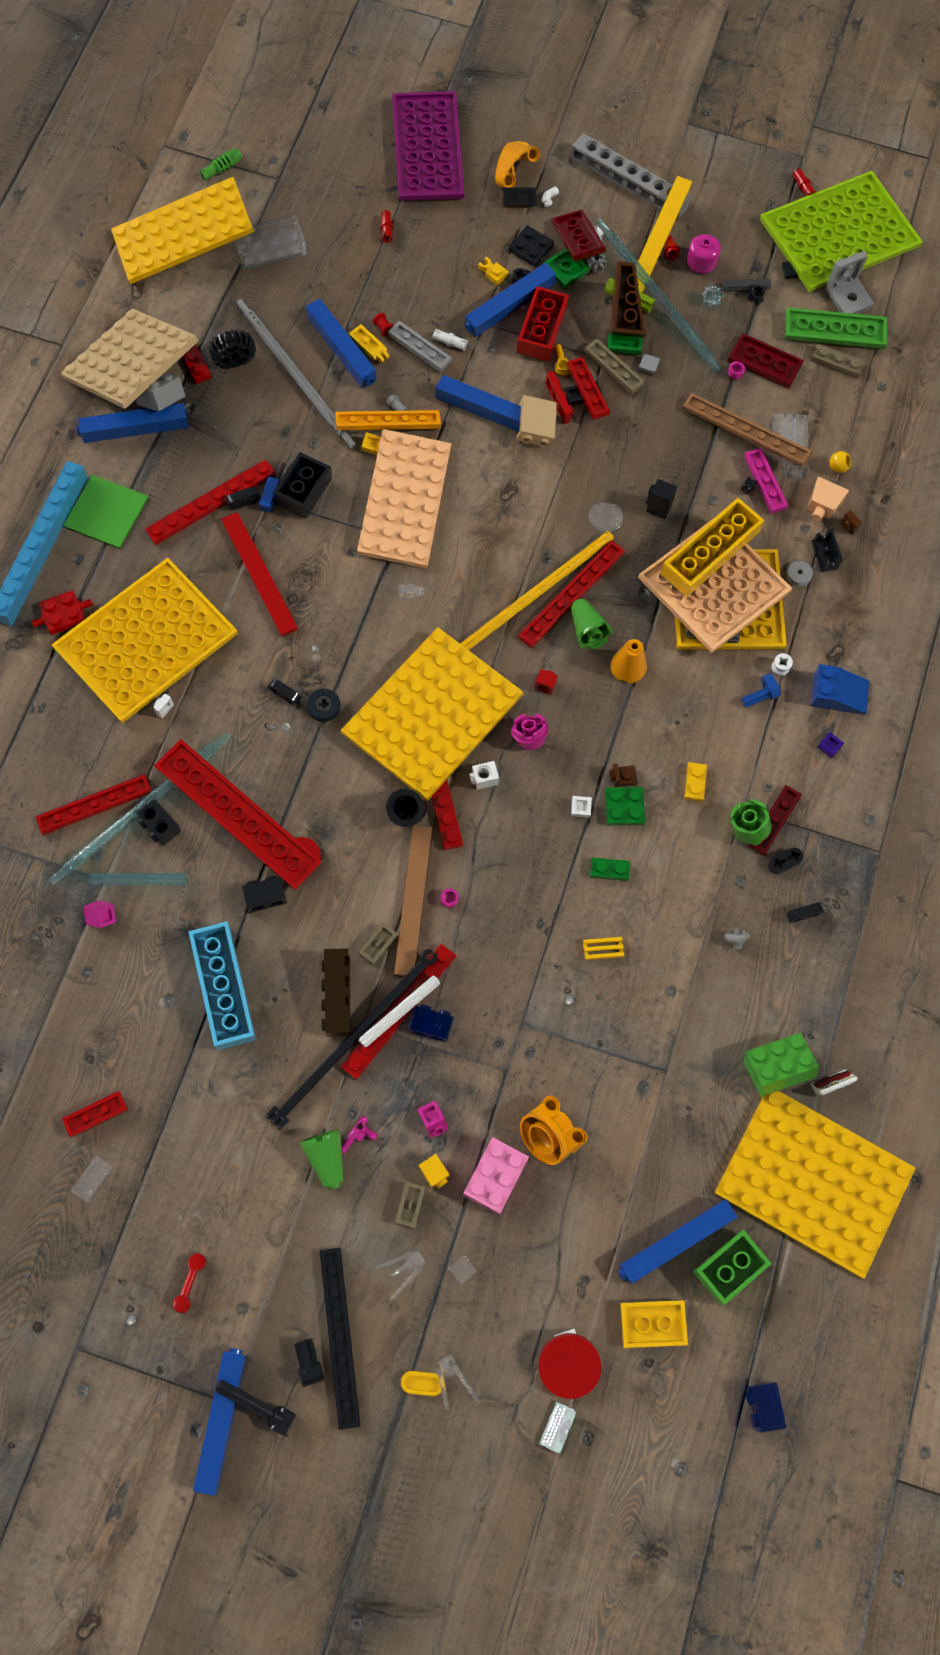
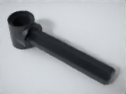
M220 1380L216 1386L215 1391L268 1420V1427L283 1436L286 1435L296 1417V1414L279 1405L273 1408L225 1380Z

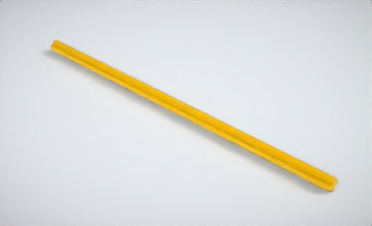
M609 531L605 532L460 644L468 650L473 648L613 540V534Z

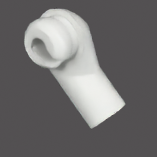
M556 186L543 193L541 202L544 203V207L552 205L553 202L550 198L559 194Z

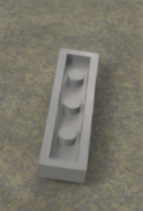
M398 321L388 331V336L440 373L452 362V357L401 321Z

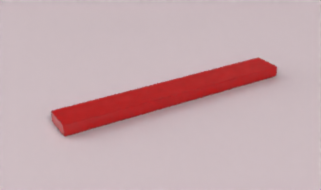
M238 512L221 518L281 637L297 631L298 627Z
M611 540L518 635V638L532 649L571 609L573 603L581 599L623 556L625 550Z

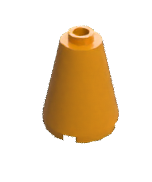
M631 639L627 641L612 657L610 668L617 680L635 683L644 677L647 671V661L643 644L639 640Z

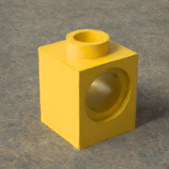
M434 1154L418 1165L431 1188L436 1186L439 1189L448 1183L447 1178L450 1175L437 1154Z

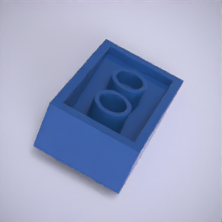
M819 664L813 677L811 706L866 715L869 680L836 666Z

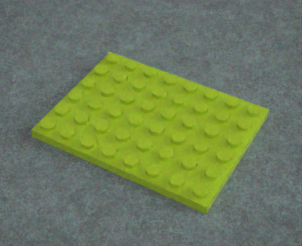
M872 170L760 215V221L787 261L791 263L808 292L826 286L834 264L839 259H845L854 253L858 254L865 251L868 256L862 270H865L919 248L923 243Z

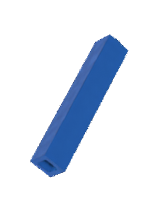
M545 262L465 316L466 330L472 333L474 337H477L531 301L537 286L549 289L555 285L556 273Z
M321 299L306 306V314L309 321L360 387L363 389L366 386H371L376 381V370Z
M442 375L436 386V399L519 432L520 405Z
M184 403L169 405L160 411L146 408L78 418L79 426H76L78 437H82L84 443L189 428Z
M727 1199L618 1265L620 1268L618 1273L624 1282L627 1281L629 1284H632L738 1217Z
M230 1348L229 1352H223L216 1386L220 1380H225L240 1389L247 1355H242L243 1350ZM216 1391L214 1392L193 1492L213 1496L218 1494L237 1403Z

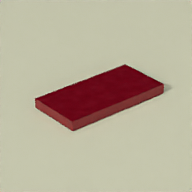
M582 209L551 218V224L574 262L606 252V247Z
M742 333L728 358V362H741L746 370L788 389L804 360L744 333Z

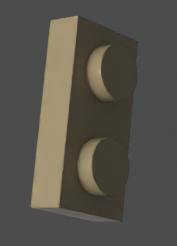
M382 922L358 954L374 966L398 937V933Z
M405 1182L395 1224L415 1229L426 1189L425 1186Z

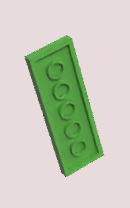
M787 307L785 311V340L885 349L887 346V317Z

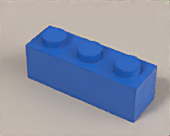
M268 476L259 502L260 511L271 513V510L274 509L273 492L280 483L279 479Z

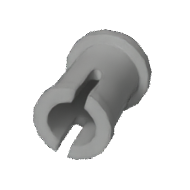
M391 395L387 399L388 407H392L395 411H408V408L403 405L398 396Z

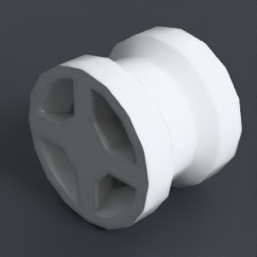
M784 653L777 655L771 666L773 673L778 676L786 675L792 667L793 660Z

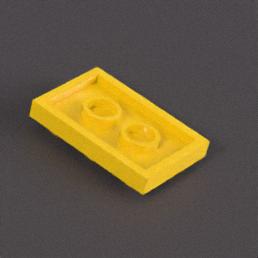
M684 1300L620 1303L623 1348L688 1345Z

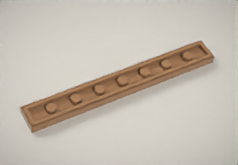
M693 393L690 394L683 405V410L802 468L812 455V450Z
M413 825L394 976L405 977L416 964L432 827Z

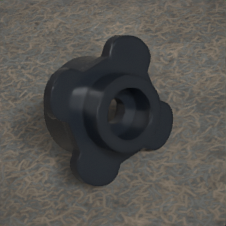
M751 285L749 287L750 294L748 295V300L762 303L764 301L765 288L761 285Z

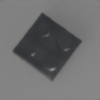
M527 225L509 245L508 251L536 267L554 246V240Z

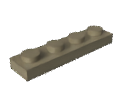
M595 339L585 347L584 352L631 395L644 386L645 381L598 339Z

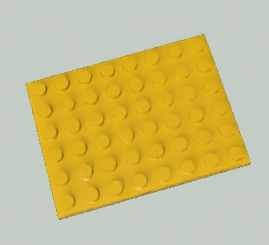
M167 557L51 645L123 724L238 634V630Z
M437 627L340 731L342 735L409 788L418 790L423 794L425 800L428 801L523 696V691Z
M776 1091L762 1097L714 1194L724 1200L727 1199L732 1205L857 1277L865 1279L916 1167L784 1093Z

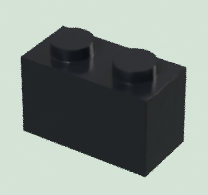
M657 479L655 485L652 484L648 491V497L645 502L648 505L646 512L666 520L675 498L677 486Z
M269 876L264 881H250L242 886L249 913L287 904L280 876Z

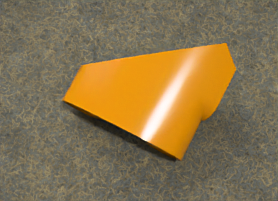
M522 141L508 142L498 160L495 174L496 184L503 188L513 187L516 182L513 164L520 160L536 162L540 156L538 147L530 146L527 142Z

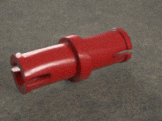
M796 169L792 176L798 183L799 190H802L805 196L816 193L810 179L806 178L802 169Z
M384 210V213L382 211L380 214V229L383 242L390 243L393 241V223L391 222V212Z

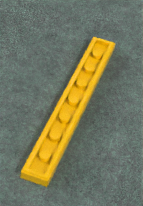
M680 176L676 177L638 260L636 272L638 288L641 293H643L692 186L693 181Z

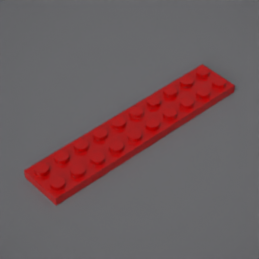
M182 739L154 765L162 775L278 877L280 876L294 891L322 864L320 859Z

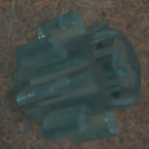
M712 284L711 287L706 286L705 293L701 294L705 299L703 302H709V306H713L714 302L720 304L719 299L724 297L721 294L722 287L716 288V284Z

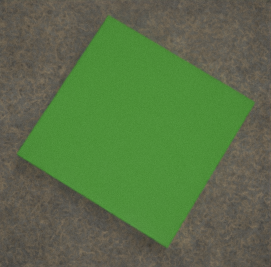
M92 475L63 527L120 549L145 505L148 496Z

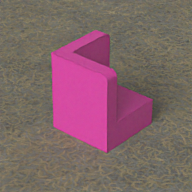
M96 901L83 906L87 925L102 928L116 923L113 903Z

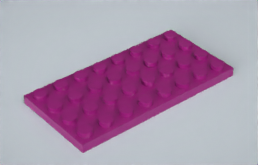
M456 91L392 93L399 201L464 199Z

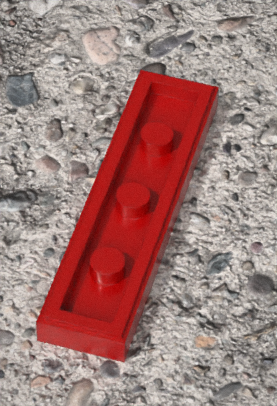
M580 357L568 361L566 366L593 420L610 415V410L584 358Z

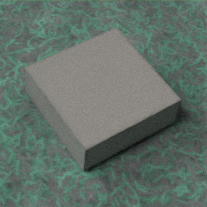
M644 353L638 370L655 375L660 358Z

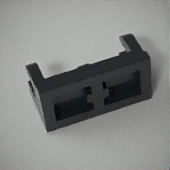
M833 529L827 530L823 536L818 532L814 540L811 541L820 572L838 570L843 559Z

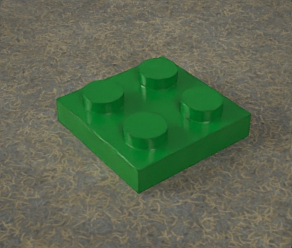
M566 248L545 261L556 273L555 280L563 289L590 272V268L583 260L574 262Z
M605 787L606 826L645 825L643 787Z

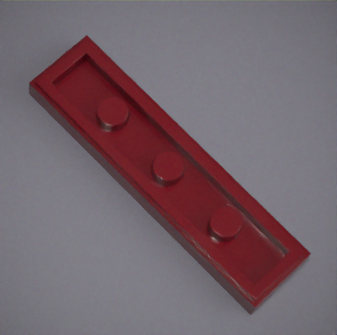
M785 785L769 811L772 825L769 836L759 845L749 844L748 847L765 856L802 794Z

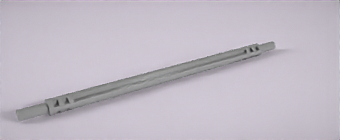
M239 299L237 305L244 312L248 322L337 435L342 437L350 448H354L356 443L349 436L348 431L336 430L335 414L254 311L249 309L242 299Z

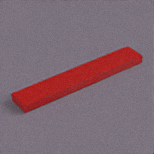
M144 774L38 815L36 820L42 835H46L151 794L152 790Z

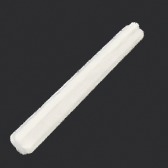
M430 977L359 1038L360 1043L364 1047L369 1046L439 986L440 981L437 977Z

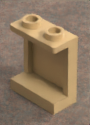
M523 395L519 403L521 415L517 441L541 447H550L555 439L557 402Z

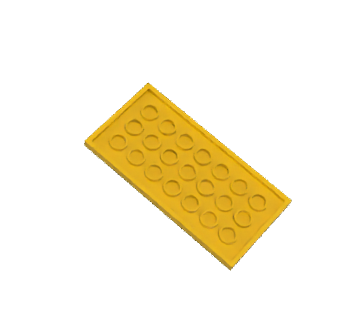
M230 177L111 228L128 281L130 284H133L254 232L235 179Z

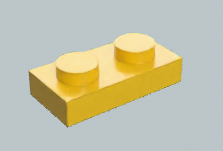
M688 762L684 800L704 801L707 764Z

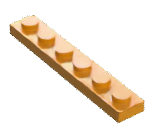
M439 410L335 412L336 430L440 429L441 427Z

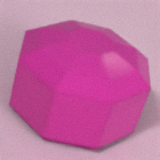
M735 361L730 363L727 373L730 378L737 380L743 377L745 367L743 363Z
M452 888L445 889L440 895L441 905L447 909L456 907L459 902L458 892Z

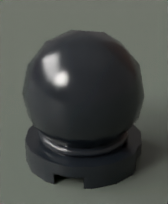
M412 788L399 789L393 792L387 800V814L395 825L401 827L413 826L421 822L425 817L427 801L418 790Z

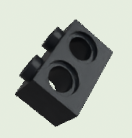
M155 798L136 812L139 818L137 822L143 829H149L151 832L149 836L155 843L159 841L164 846L181 832L178 824ZM156 814L153 819H147L148 815ZM161 828H168L166 832L159 833Z

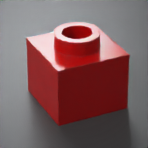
M541 669L534 689L552 695L557 684L558 675L553 671Z

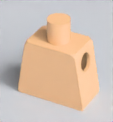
M818 477L808 505V509L813 512L812 519L815 521H821L823 517L830 519L844 502L849 490Z

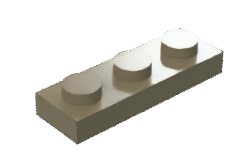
M817 344L811 358L813 362L859 378L866 362L821 344Z

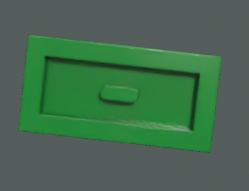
M609 334L607 348L613 353L641 355L642 336Z
M591 858L590 878L618 881L629 880L630 861Z

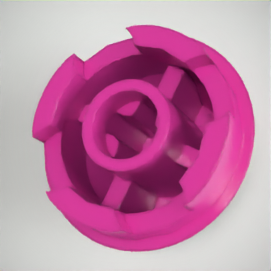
M535 713L536 716L522 714L514 720L511 734L519 746L525 750L538 749L545 742L549 727L544 717L540 714Z

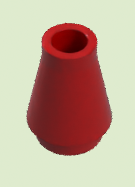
M669 235L664 245V256L668 260H674L679 256L680 248L673 240V237Z

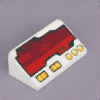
M845 1069L812 1082L811 1086L816 1097H820L853 1084L858 1078Z

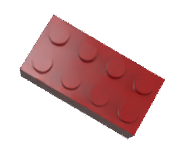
M536 287L517 340L516 353L549 362L568 308V294Z

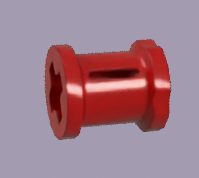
M385 313L377 314L372 321L380 329L382 336H387L388 331L394 326L386 319Z

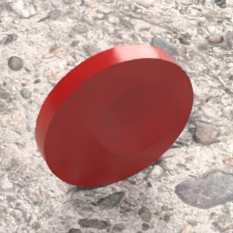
M574 1333L560 1334L549 1340L540 1353V1378L545 1387L558 1397L576 1399L585 1396L594 1389L600 1379L601 1360L594 1344L581 1335Z

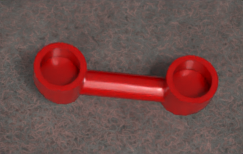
M193 1254L188 1260L190 1269L182 1291L173 1300V1308L178 1313H186L191 1307V1301L188 1298L197 1272L203 1270L207 1263L205 1256L202 1254Z

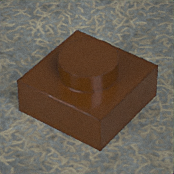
M850 510L844 515L841 524L846 531L854 535L858 532L862 522Z

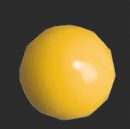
M837 451L831 455L829 466L835 473H844L851 466V458L847 452Z

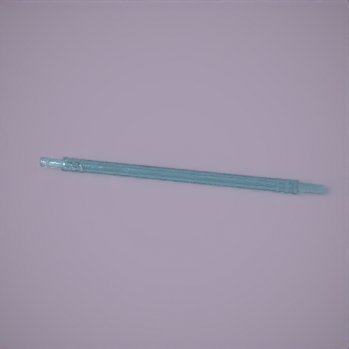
M599 219L596 224L603 231L608 242L625 262L635 263L638 279L704 361H707L716 373L719 372L722 368L713 358L712 352L614 231L610 230L602 219Z
M226 732L214 743L211 742L207 747L203 748L198 754L207 761L213 754L219 751L218 748L232 738L231 735ZM168 779L79 853L75 854L73 858L62 865L63 868L48 880L55 885L65 875L71 874L89 857L138 818L136 814L138 810L154 798L158 801L175 785Z

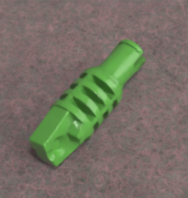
M235 148L212 160L208 167L199 171L201 177L206 181L213 175H220L222 172L230 169V167H233L234 164L242 159L240 151Z

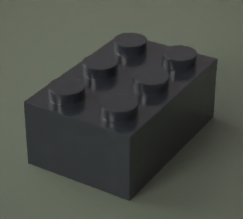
M299 452L273 492L275 504L306 519L332 479L331 466Z

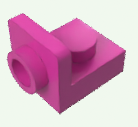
M436 1100L417 1109L430 1138L439 1136L448 1130L447 1123Z

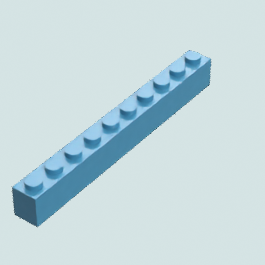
M66 461L0 589V623L12 627L63 524L88 479L83 466Z

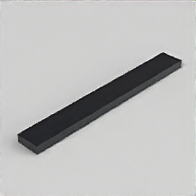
M341 1248L320 1250L338 1428L342 1430L361 1427Z

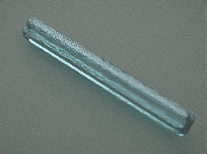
M185 873L89 874L90 884L185 885L187 882Z

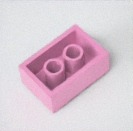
M492 1137L463 1196L500 1215L529 1156Z

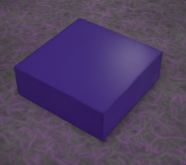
M829 732L817 748L830 758H833L844 745V742Z

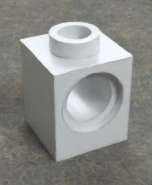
M494 761L472 766V773H469L471 784H475L476 790L499 784V775ZM484 773L487 774L488 777L481 778L479 777V775Z

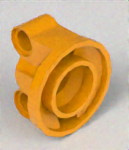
M554 1096L545 1097L536 1108L523 1116L520 1121V1134L524 1144L539 1161L547 1165L560 1163L570 1153L577 1152L587 1141L586 1132L579 1127H573L569 1117L559 1110L560 1102Z

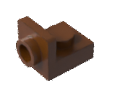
M618 763L613 764L612 770L609 771L610 781L614 782V787L637 785L635 765L618 767Z

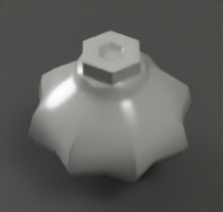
M735 927L734 931H729L724 937L725 940L733 945L734 949H741L743 943L749 939L750 935L745 930H738V927Z

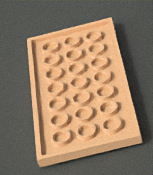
M386 429L382 430L357 548L358 555L427 569L451 443Z

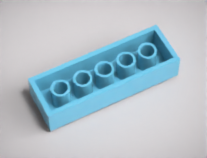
M228 921L188 931L214 1047L218 1051L256 1041V1034Z

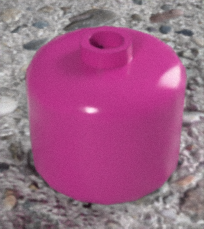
M708 234L698 235L693 238L687 255V264L692 271L705 274L715 269L721 251L719 241Z

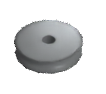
M802 560L791 562L786 570V578L796 586L807 585L813 577L811 565Z

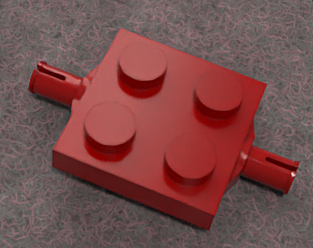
M71 590L39 602L41 617L31 620L34 628L45 624L50 634L53 635L75 627L85 620L83 609L93 606L91 598L80 602L76 598L74 591Z

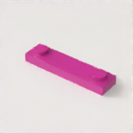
M759 448L745 452V461L754 480H757L756 484L770 514L786 510L788 508L787 501L762 449Z

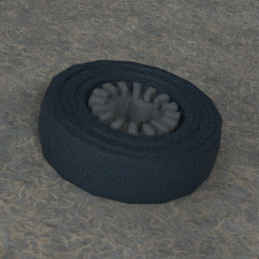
M318 689L308 698V712L317 721H331L340 712V699L330 689ZM322 702H326V705H328L325 709H322Z

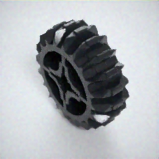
M231 329L223 334L218 333V337H213L214 341L210 342V357L216 366H220V368L240 367L243 364L246 365V362L252 361L251 358L255 357V341L250 333L245 332V330L240 331L236 329L233 331Z

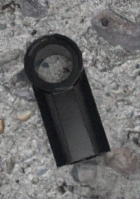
M312 1338L294 1344L303 1387L324 1381L320 1361L317 1360Z

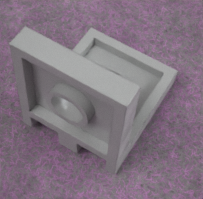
M865 251L837 260L826 284V292L841 313L859 314L872 309L875 305L858 279L868 257ZM847 297H853L855 301H851Z

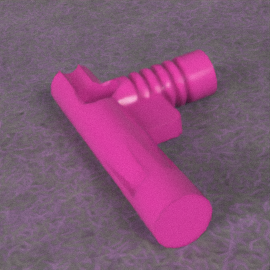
M364 1116L360 1117L341 1144L343 1154L346 1153L355 1139L361 1142L365 1136L372 1141L377 1138L378 1134L365 1126L368 1119ZM362 1124L363 1129H357V1126Z

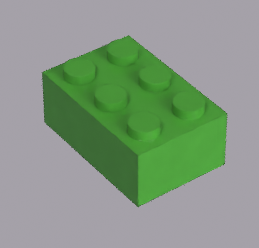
M801 1033L745 1051L743 1061L760 1097L814 1079L819 1068Z
M743 1229L732 1236L692 1272L718 1305L723 1306L772 1263Z

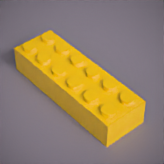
M737 498L663 563L660 574L688 597L761 531L765 520L742 500Z

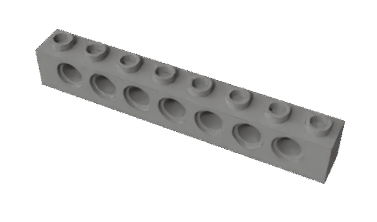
M584 133L572 145V159L662 210L673 184L649 172ZM687 195L677 220L689 208L691 195Z

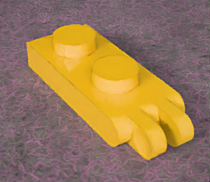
M362 324L348 333L354 343L373 361L377 359L380 363H383L385 361L384 358L388 359L390 357L387 353V348Z

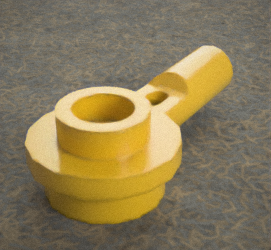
M558 344L555 346L558 358L555 364V371L558 375L566 376L570 373L566 366L568 360L564 357L562 346Z

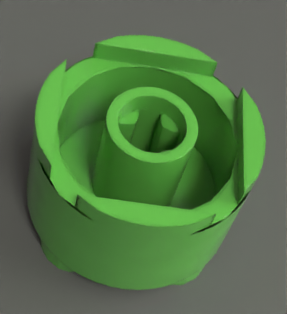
M752 799L748 802H740L732 809L730 814L734 835L738 840L746 844L759 845L769 836L772 825L769 811L765 804Z

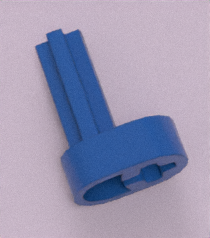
M771 673L761 677L764 689L742 698L743 705L746 708L768 698L773 700L781 696L780 688Z

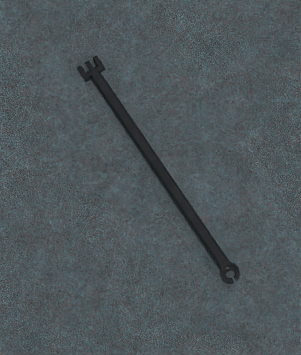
M431 949L425 950L421 955V960L282 1107L278 1109L274 1106L265 1115L267 1119L271 1118L273 1114L276 1115L271 1121L273 1125L279 1120L282 1121L277 1126L279 1131L290 1121L286 1116L415 979L428 966H433L437 962L436 952L433 953ZM427 954H432L433 958L431 960H427L425 956Z

